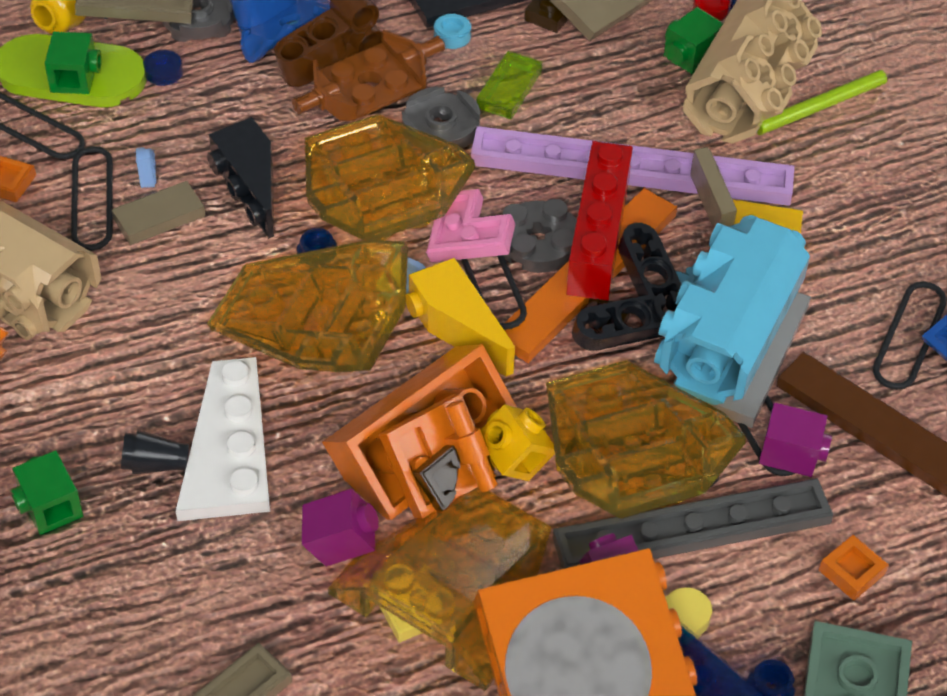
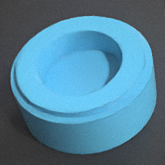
M459 14L443 15L434 23V38L435 36H440L445 44V48L448 49L464 47L471 40V23L466 17Z

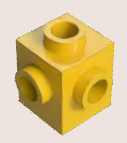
M504 404L489 416L487 423L480 430L490 452L488 456L490 464L500 471L503 476L530 481L558 451L544 431L545 422L535 411L530 408L520 409Z

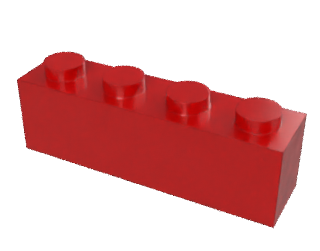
M592 141L569 258L566 295L609 301L630 179L633 146Z

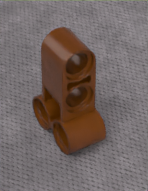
M330 0L329 10L277 42L274 53L284 82L293 87L304 86L314 80L313 60H317L318 68L322 69L382 43L381 30L375 25L379 18L378 7L371 0Z

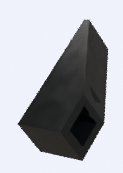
M250 117L209 134L211 152L207 153V159L214 174H221L225 179L231 197L242 202L253 226L259 225L269 239L274 237L271 141L255 120Z

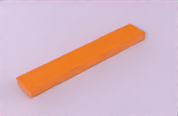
M643 188L624 208L619 241L625 228L633 223L647 224L659 234L676 217L677 206ZM618 249L612 280L625 268ZM569 261L525 303L527 310L525 320L515 328L504 330L515 345V356L526 363H529L589 302V298L566 295ZM520 308L505 323L515 321L521 314Z

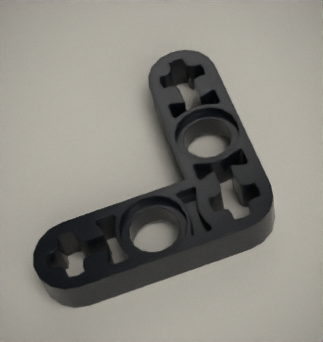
M633 223L628 225L618 245L619 254L639 297L582 309L577 315L572 328V337L581 348L589 351H598L663 337L659 335V328L666 313L663 312V309L666 305L667 310L675 312L678 306L676 305V299L682 284L658 233L647 224ZM641 245H646L644 251H643ZM647 271L657 272L664 278L665 283L661 285L652 284L647 281L644 273ZM624 313L634 314L640 318L643 326L639 328L629 327L622 321L621 315ZM586 324H590L592 328L586 329ZM601 328L599 334H596L593 330Z

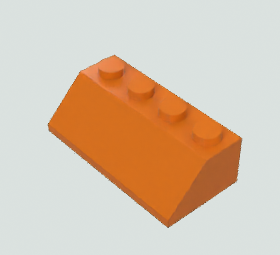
M483 344L454 347L322 442L343 479L387 520L394 519L407 509L409 505L379 437V433L452 394H462L473 423L480 430L487 423L489 416L504 404L517 408Z

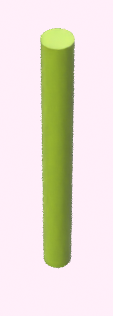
M878 70L785 108L782 114L764 120L757 134L761 136L887 83L886 73L883 70Z

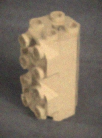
M737 0L686 86L685 94H687V98L683 104V112L698 131L710 137L714 132L724 135L721 141L733 144L755 136L764 120L782 114L792 96L791 86L796 83L795 70L807 66L818 47L817 38H820L822 35L819 20L811 14L802 0Z
M0 200V319L13 327L25 340H30L41 332H50V328L57 332H65L88 311L92 299L86 296L90 285L97 288L100 283L101 273L97 255Z

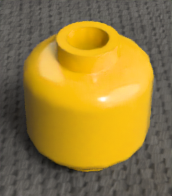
M31 0L30 3L33 21L38 27L49 34L53 32H67L81 24L86 16L76 15V0Z

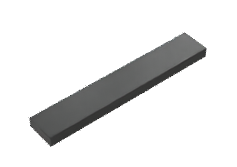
M818 478L555 528L553 529L552 538L562 569L581 565L579 561L590 550L588 544L611 533H615L617 540L632 534L638 551L650 548L653 559L829 525L834 515Z

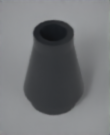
M138 429L136 434L125 433L121 469L132 470V475L172 470L185 471L189 444L179 443Z

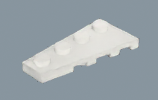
M256 357L212 361L176 507L177 521L270 512Z

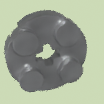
M193 0L191 24L162 23L171 32V36L175 41L186 42L190 39L222 38L227 36L231 32V24L235 20V15L230 0ZM201 7L202 10H194V8Z
M431 87L413 94L407 100L406 109L402 113V130L407 140L414 146L421 148L423 154L430 158H438L445 153L458 151L473 144L476 128L480 126V108L477 102L467 93L457 90V95L444 93L445 87ZM439 117L441 120H448V121H446V122H437V121H434V118Z
M550 199L548 201H528L520 204H510L505 207L503 215H512L515 228L509 255H504V258L510 263L511 258L516 262L522 263V269L529 272L545 273L561 269L570 257L577 222L573 214L567 211L566 203L558 199ZM531 234H545V239L537 240V237Z

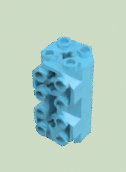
M753 215L745 216L741 219L740 223L731 226L721 223L716 224L709 241V246L711 247L709 253L701 251L693 268V275L699 277V280L697 279L695 283L685 280L682 283L676 299V305L678 306L675 312L667 310L659 328V335L665 338L657 349L654 362L660 364V368L666 375L670 369L677 376L674 384L681 393L712 405L722 404L727 397L733 395V401L743 399L805 279L810 255L804 248L806 240L799 232Z

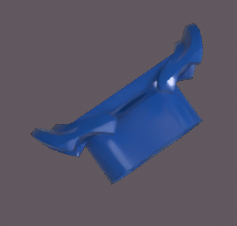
M230 0L239 31L242 34L241 49L249 63L259 61L269 50L275 48L277 42L330 9L329 0ZM298 20L297 23L291 25L286 24L287 22Z

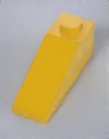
M455 257L409 274V293L405 295V302L413 318L419 317L429 333L454 347L483 344L498 373L505 377L514 374L515 345Z

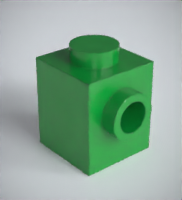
M696 7L679 20H674L666 29L664 57L691 75L694 74L723 23Z
M52 33L44 63L50 93L90 94L94 73H100L102 61L101 51L94 48L92 33Z
M57 450L43 456L33 457L25 463L12 468L17 483L16 487L10 489L14 503L20 515L29 512L40 535L84 517L78 491Z

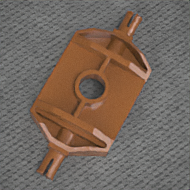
M383 30L381 31L382 43L325 68L319 69L318 61L313 60L314 88L311 92L292 99L293 108L298 115L318 106L321 110L326 109L340 121L359 119L426 89L425 65L427 64V58L443 52L445 44L440 36H435V38L420 44ZM373 82L378 85L372 87L371 85L364 83Z

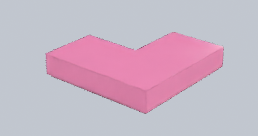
M479 189L441 193L426 251L430 262L446 261L454 257L456 260L509 255L515 228L512 215L479 217L483 203V197Z

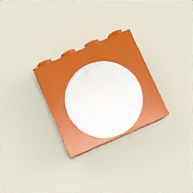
M650 548L478 589L473 604L498 695L696 696L693 688L697 684L695 667L689 656H683L678 640L682 636L680 619L674 608H668L663 592L667 589L665 571L659 561L654 562Z

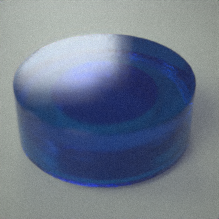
M171 50L151 52L143 61L146 79L154 85H171L177 82L183 75L181 57Z

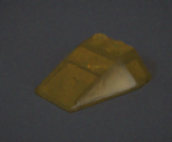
M378 114L305 137L306 197L308 204L321 220L368 243L387 240L395 233L409 228H421L427 226L433 220L444 217L475 169L474 160L459 145Z
M365 240L245 264L207 325L212 331L297 369L327 372L371 371L405 310L408 246L405 241Z
M627 360L546 382L556 470L575 495L619 519L672 503H680L686 499L705 494L746 443V435L724 412Z
M479 487L467 494H462L455 498L444 511L436 510L424 518H417L375 544L374 552L355 557L329 586L328 594L365 617L370 614L376 605L384 608L444 645L445 667L486 691L494 681L474 608V598L478 589L538 575L552 527L490 491L481 492Z

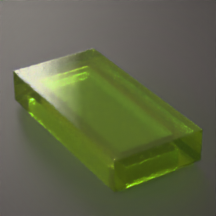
M507 51L476 98L480 110L512 120L541 74L542 62Z

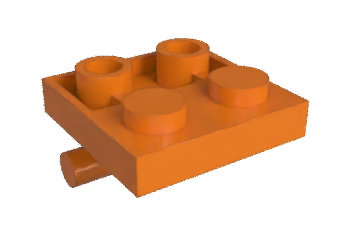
M452 394L379 433V437L414 518H424L437 510L433 507L412 472L446 445H454L460 459V468L458 469L455 487L456 495L453 501L479 487L481 492H486L498 485L495 473L488 459L490 452L480 428L475 427L462 394Z

